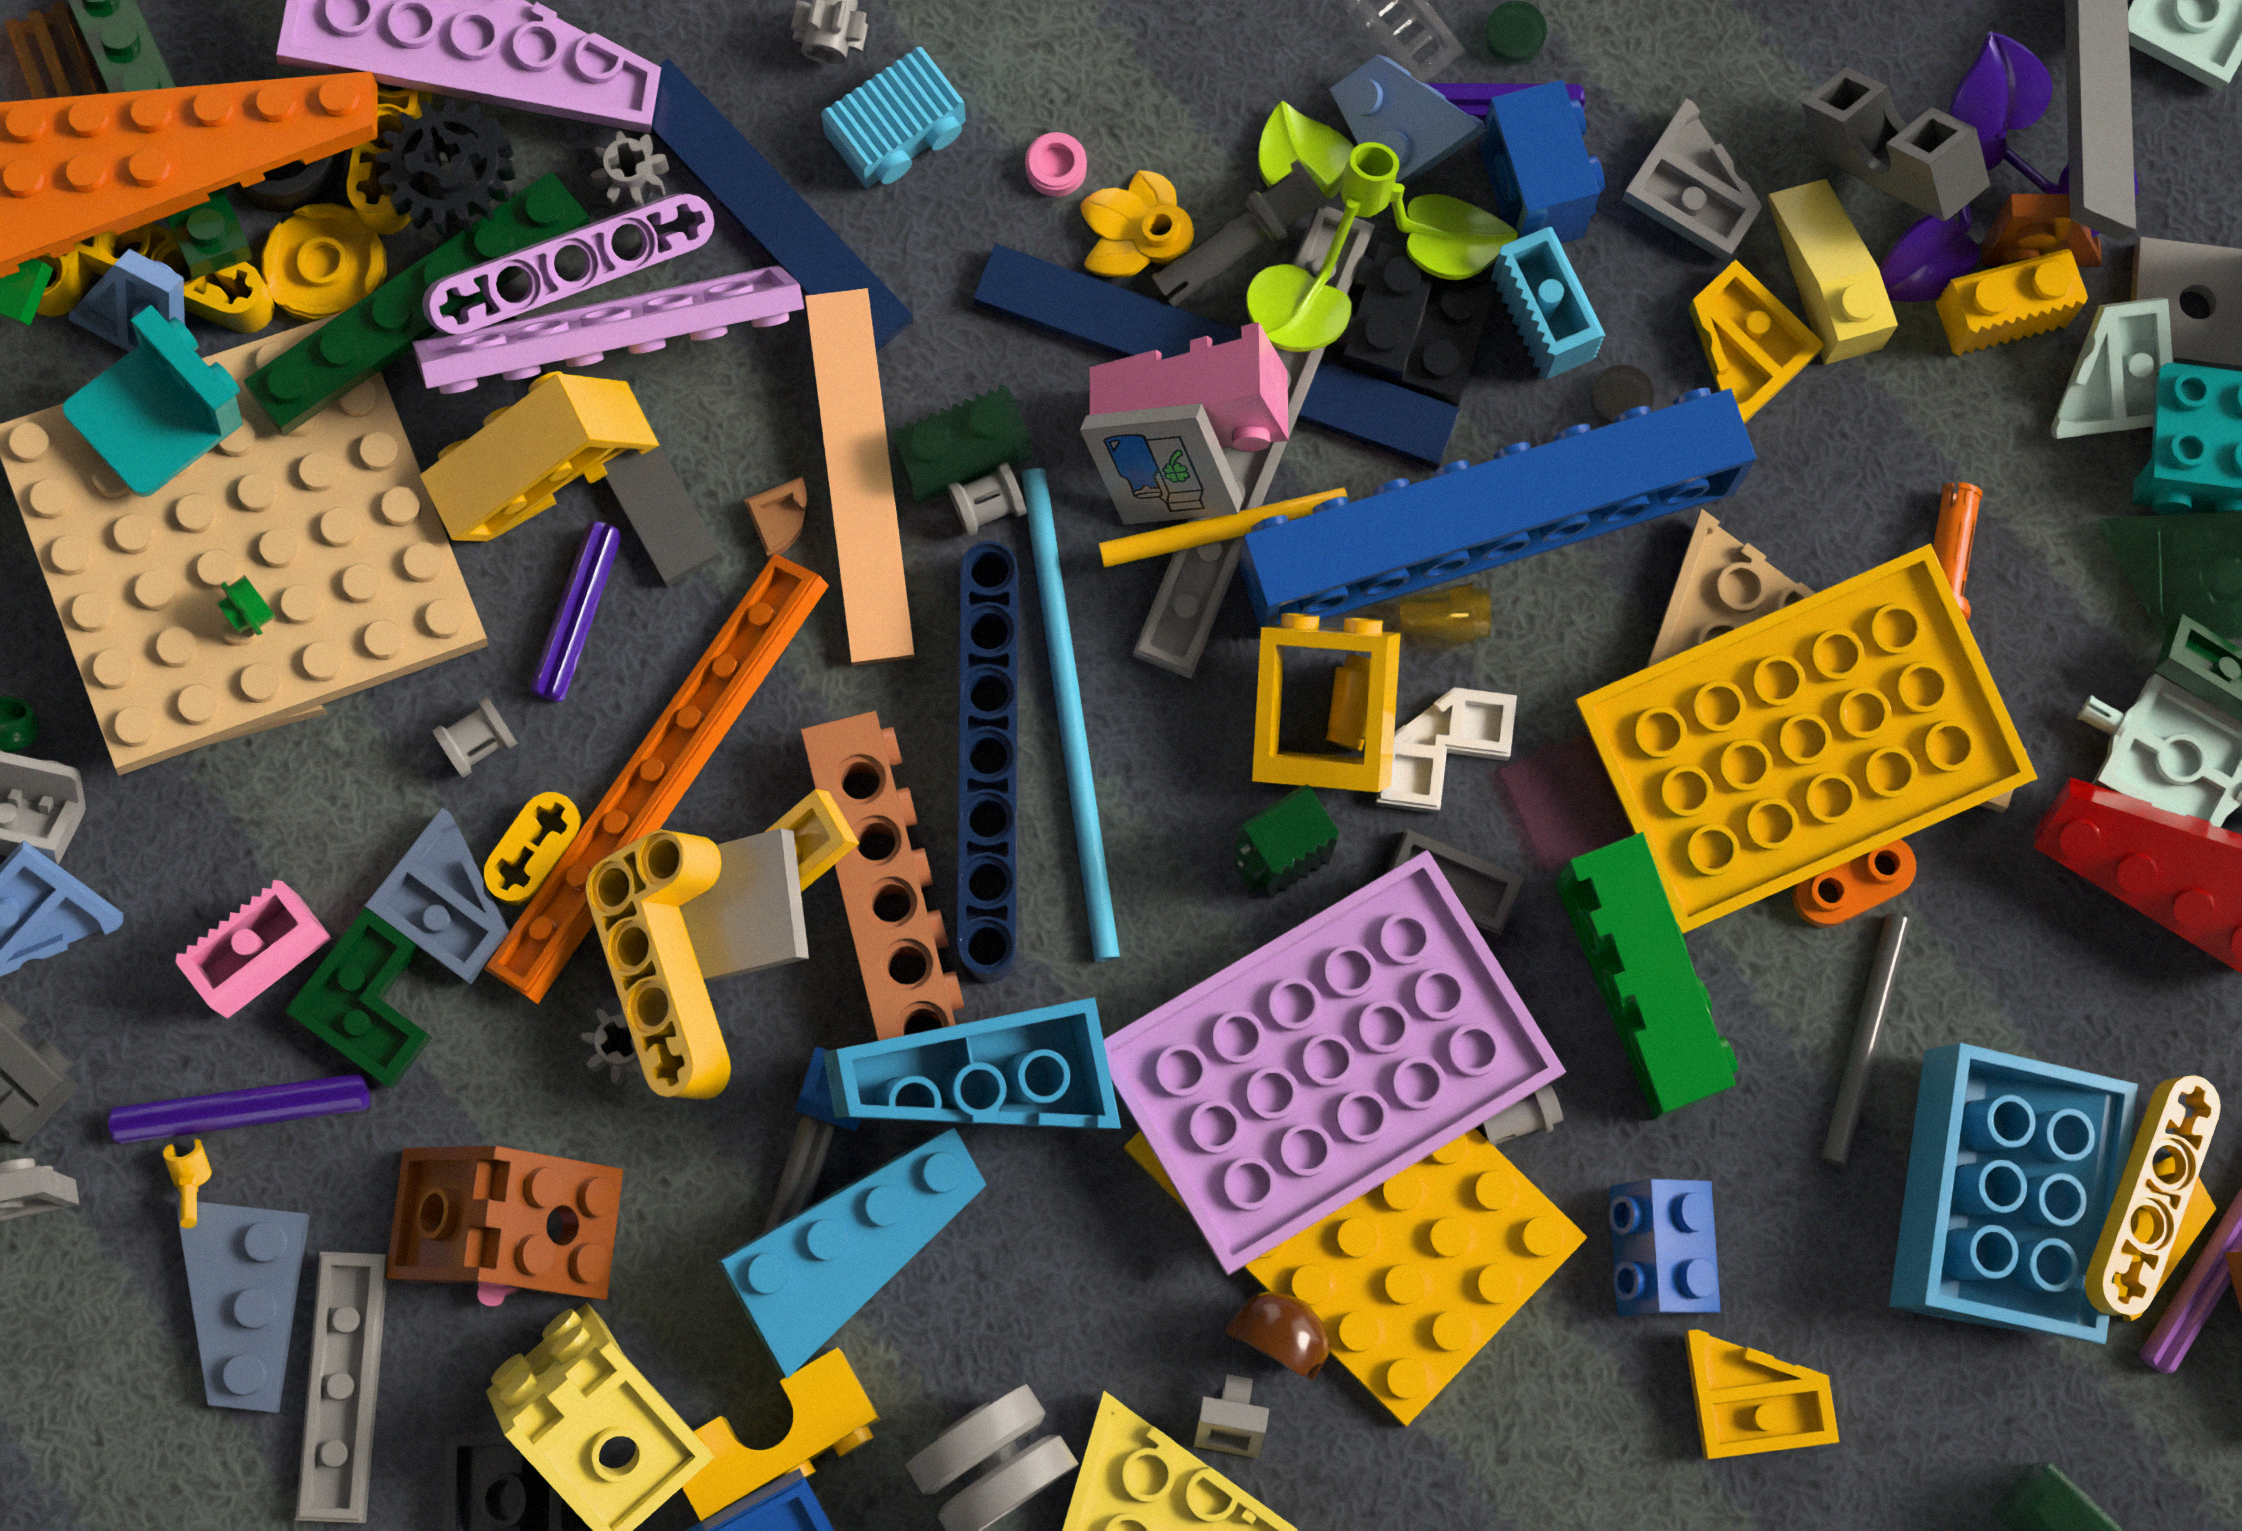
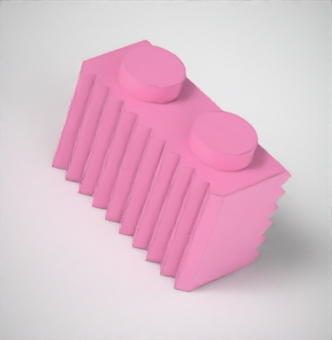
M273 880L272 889L262 888L261 897L252 896L250 905L241 904L240 913L230 912L229 921H219L218 930L209 929L208 938L198 937L197 946L187 945L186 954L177 953L175 963L210 1008L228 1019L332 938L296 892L283 881Z

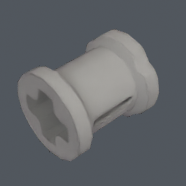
M1007 462L998 464L995 473L961 486L957 481L947 485L954 508L968 537L977 534L978 526L1013 513L1017 517L1027 514L1019 486ZM993 495H1000L983 503L974 504L975 502L991 497Z
M487 696L479 701L478 710L447 729L440 725L432 730L443 750L463 778L472 773L471 765L504 745L510 749L518 744Z

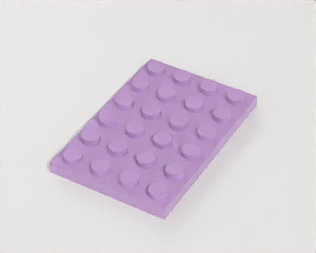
M1428 850L1104 1039L1114 1088L1226 1276L1231 1275L1566 1073V1070Z

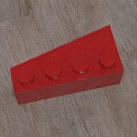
M2070 777L2037 825L2034 834V848L2242 973V834L2214 826L2210 821L2188 814L2182 816L2154 807L2150 802Z

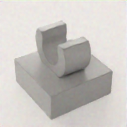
M1227 1374L1222 1399L1203 1396L1194 1447L1259 1458L1266 1433L1269 1408L1249 1405L1253 1379Z

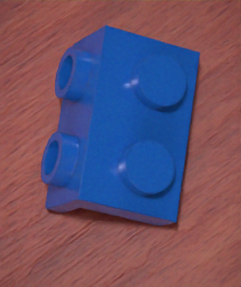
M1647 1179L1612 1185L1609 1190V1220L1612 1227L1613 1285L1616 1292L1618 1315L1621 1317H1633L1649 1314L1700 1315L1721 1313L1712 1182Z

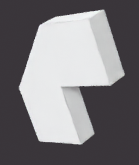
M1454 687L1435 701L1426 711L1406 726L1404 725L1394 732L1391 786L1377 792L1375 806L1438 814L1441 806L1447 753L1508 761L1511 754L1517 695Z

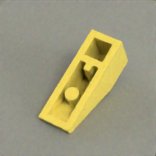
M1823 179L1768 194L1767 199L1812 331L1825 344L1820 352L1823 364L1826 365L1882 350L1897 328L1898 323L1880 271L1828 180Z

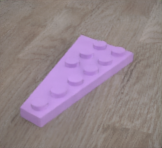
M287 0L276 53L277 64L329 74L372 71L377 83L648 134L651 132L661 67L595 32L589 35L557 18V12L538 2L532 5L525 0Z

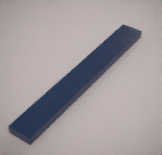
M996 243L973 297V302L976 306L1122 358L1158 350L1162 353L1163 360L1189 353L1190 340L1200 337H1210L1212 339V346L1242 338L1241 330ZM1321 359L1297 420L1437 470L1440 467L1461 408Z

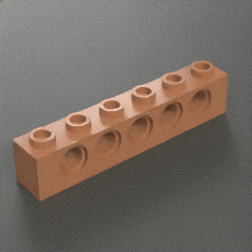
M872 711L801 729L815 788L829 791L860 843L835 864L878 1041L906 1035L909 1024L916 1018L923 1016L936 1019L942 1025V1028L956 1025L952 1011L963 1009L965 1006L956 971L943 973L937 949L948 947L949 944L940 909L927 912L921 888L933 885L925 849L911 850L906 827L918 824L909 787L896 790L890 766L902 764L893 726L881 729L877 713ZM859 773L872 774L880 781L879 787L869 798L854 799L844 791L846 783L852 776ZM883 833L895 841L892 853L885 859L878 861L869 860L862 856L860 846L864 839L871 834ZM889 894H900L910 901V910L900 921L885 922L875 915L876 905L881 898ZM904 955L920 957L927 965L923 977L916 983L909 985L896 982L890 976V971L893 963L898 958Z

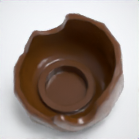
M1264 1292L1248 1299L1225 1330L1227 1335L1260 1350L1294 1373L1301 1376L1308 1374L1307 1378L1313 1380L1319 1373L1330 1352V1343L1323 1321L1306 1302L1284 1292Z

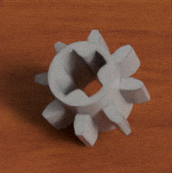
M797 0L791 29L794 30L792 39L802 42V54L819 63L836 65L846 61L848 49L862 52L868 24L865 23L867 14L856 11L858 1L811 0L810 4Z
M619 131L616 135V141L611 143L607 149L603 147L595 148L597 160L604 168L592 172L591 178L595 189L609 188L607 199L612 209L620 206L622 201L634 204L635 207L644 204L643 201L647 200L652 194L664 197L666 192L663 182L656 175L667 172L669 166L665 154L651 156L653 144L650 135L645 134L638 141L632 138H625L622 131ZM635 165L637 174L625 177L624 168Z
M599 1008L596 1014L601 1024L596 1032L581 1034V1039L586 1044L595 1047L598 1052L589 1059L587 1066L595 1072L608 1064L612 1067L610 1073L611 1081L616 1086H621L624 1081L625 1072L636 1070L645 1079L633 1039L630 1042L635 1051L630 1056L624 1058L618 1051L610 1053L615 1048L611 1037L616 1032L622 1031L626 1036H631L623 1008L621 1015L611 1017Z

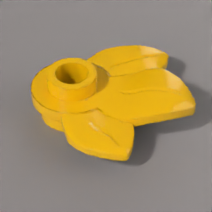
M1139 170L1133 177L1128 191L1119 188L1101 189L1092 193L1080 204L1086 223L1101 237L1084 263L1086 270L1096 275L1114 278L1131 277L1140 272L1151 261L1161 265L1171 264L1186 253L1193 242L1194 226L1191 218L1185 210L1177 206L1174 186L1160 174ZM1171 227L1164 235H1153L1154 232L1161 228Z

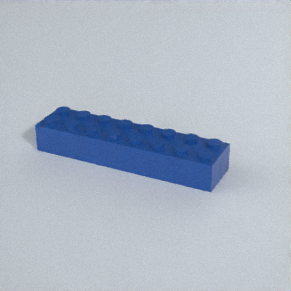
M1709 388L1695 389L1677 397L1673 401L1674 405L1651 412L1649 406L1635 407L1617 415L1613 419L1614 424L1591 430L1589 424L1572 426L1557 433L1553 437L1554 442L1531 448L1529 442L1512 444L1497 451L1493 455L1494 460L1474 466H1471L1468 460L1456 461L1437 469L1433 473L1434 478L1410 485L1409 479H1397L1378 486L1372 492L1374 496L1350 503L1348 497H1337L1316 505L1312 509V515L1289 521L1286 515H1278L1256 523L1251 527L1252 533L1244 535L1239 571L1260 634L1261 627L1281 624L1282 613L1320 616L1319 621L1735 495L1757 457L1732 389H1726L1711 394Z

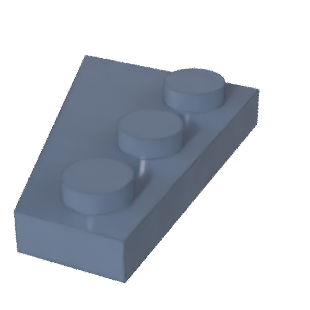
M175 1199L208 1405L279 1413L310 1215L197 1202V1224L193 1228L186 1229L180 1226V1200Z

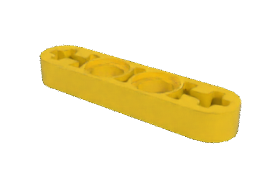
M2194 1075L2166 1079L2156 1087L2151 1096L2086 1272L2084 1283L2086 1296L2092 1306L2100 1313L2110 1316L2139 1314L2148 1308L2154 1298L2219 1119V1096L2213 1085L2204 1078ZM2187 1094L2185 1104L2193 1109L2192 1117L2184 1118L2185 1108L2178 1103L2179 1095ZM2175 1128L2173 1135L2165 1133V1129ZM2160 1147L2167 1149L2175 1161V1173L2168 1183L2161 1182L2153 1172V1155ZM2139 1206L2149 1212L2154 1225L2153 1234L2145 1243L2139 1242L2134 1237L2130 1227L2131 1215ZM2132 1255L2140 1256V1262H2131ZM2114 1274H2121L2120 1282L2128 1287L2126 1296L2118 1297L2119 1288L2112 1283Z

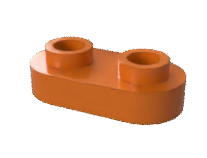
M1898 839L1795 884L1792 890L1794 908L1798 915L1812 926L1819 928L1838 926L1897 897L1905 891L1914 880L1916 874L1915 856L1911 848L1902 839ZM1884 855L1892 860L1894 863V873L1892 875L1881 874L1876 869L1874 863L1876 856ZM1826 882L1836 887L1838 891L1837 902L1828 903L1820 897L1818 893L1820 883Z

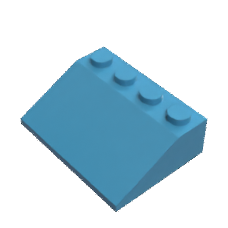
M1964 1043L1924 1050L1889 1307L1948 1320L2089 1343L2106 1344L2109 1315L2100 1313L2092 1306L2086 1296L2084 1283L2086 1272L2129 1158L2138 1084Z

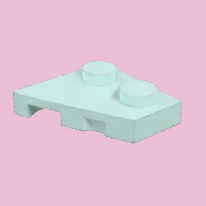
M2159 297L2099 305L2051 425L2052 437L2060 439L2153 427L2156 374L2164 364L2173 363L2167 298Z

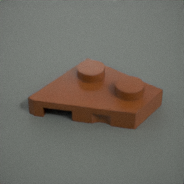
M2011 194L1981 242L1983 266H2003L2064 249L2072 251L2077 266L2100 267L2102 265L2099 238H2091V228L2070 220L2069 194Z

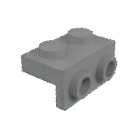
M0 750V855L9 856L25 840L59 865L86 809L80 771L77 768L66 766L57 761H43Z

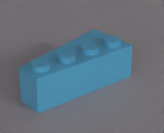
M1095 997L822 1052L835 1118L1121 1129Z
M955 1127L941 1130L716 1260L780 1376L788 1379L987 1185Z

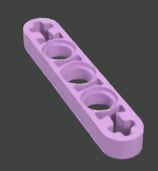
M691 194L668 195L442 277L433 282L424 294L422 303L424 315L428 322L439 331L456 335L472 332L697 249L705 244L712 235L714 227L713 212L709 205L699 196ZM680 206L683 212H694L696 222L688 226L689 237H686L683 232L675 231L657 236L653 226L647 220V216L652 214L653 225H662L673 221L678 217L676 208ZM629 224L639 231L642 238V246L636 257L625 261L616 256L612 249L611 240L613 233L618 227ZM657 238L663 244V248L658 250ZM566 245L576 246L585 257L586 265L584 272L574 281L563 280L555 271V255ZM508 266H516L523 270L527 276L528 289L522 299L510 303L499 295L496 281L503 269ZM481 276L482 293L493 308L491 312L486 313L485 303L476 302L461 309L462 320L459 322L453 316L441 315L439 306L448 301L447 290L451 288L455 295L468 296L479 292L480 289L474 283V279Z

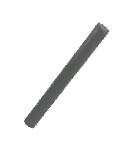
M1887 913L1885 915L1821 1156L1823 1161L1840 1166H1846L1911 923L1909 918L1898 914Z

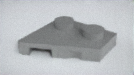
M1686 98L1626 189L1622 200L1727 263L1758 216L1762 204L1749 184L1741 180L1735 173L1734 162L1721 143L1715 145L1698 119L1700 111L1695 103Z

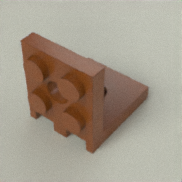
M501 1146L403 1148L385 1279L405 1282L481 1283L583 1299L607 1300L623 1169ZM554 1208L559 1211L563 1221L562 1233L555 1243L549 1238L546 1228L548 1216Z

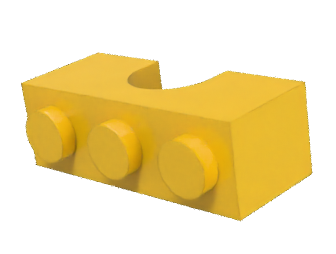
M837 1347L794 1372L788 1379L784 1378L779 1381L792 1404L793 1423L788 1435L778 1445L766 1450H753L746 1447L736 1436L727 1418L723 1416L717 1417L694 1431L715 1457L682 1486L700 1521H704L798 1468L801 1469L805 1478H808L816 1472L810 1461L832 1448L835 1449L840 1458L874 1438L869 1426L881 1419L842 1350Z

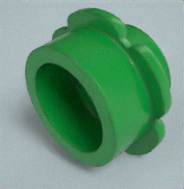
M243 575L229 586L225 581L222 582L221 588L226 593V596L216 603L238 633L241 634L251 627L256 635L263 634L260 628L275 618V615L247 577Z

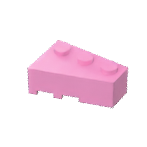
M1259 322L1241 326L1242 338L1212 346V339L1204 336L1190 340V352L1162 360V353L1158 350H1152L1090 367V415L1202 403L1221 448L1233 447L1247 452L1260 451L1268 448L1270 443L1289 441L1287 370Z

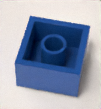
M1563 79L1492 97L1484 122L1487 131L1481 134L1478 147L1502 221L1518 232L1517 239L1546 227L1553 228L1560 244L1584 238L1592 215L1596 214V204L1600 192H1603L1605 189V180L1598 157L1596 155L1588 156L1582 138L1586 134V120L1581 103L1577 98L1570 100Z

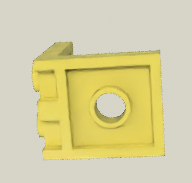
M586 1302L576 1312L573 1309H568L554 1318L542 1333L544 1340L525 1357L519 1353L505 1361L491 1378L493 1385L486 1390V1393L504 1435L593 1531H633L715 1457L710 1449L627 1359L605 1322ZM616 1436L631 1438L635 1442V1453L626 1465L619 1468H609L599 1462L600 1449L607 1440Z

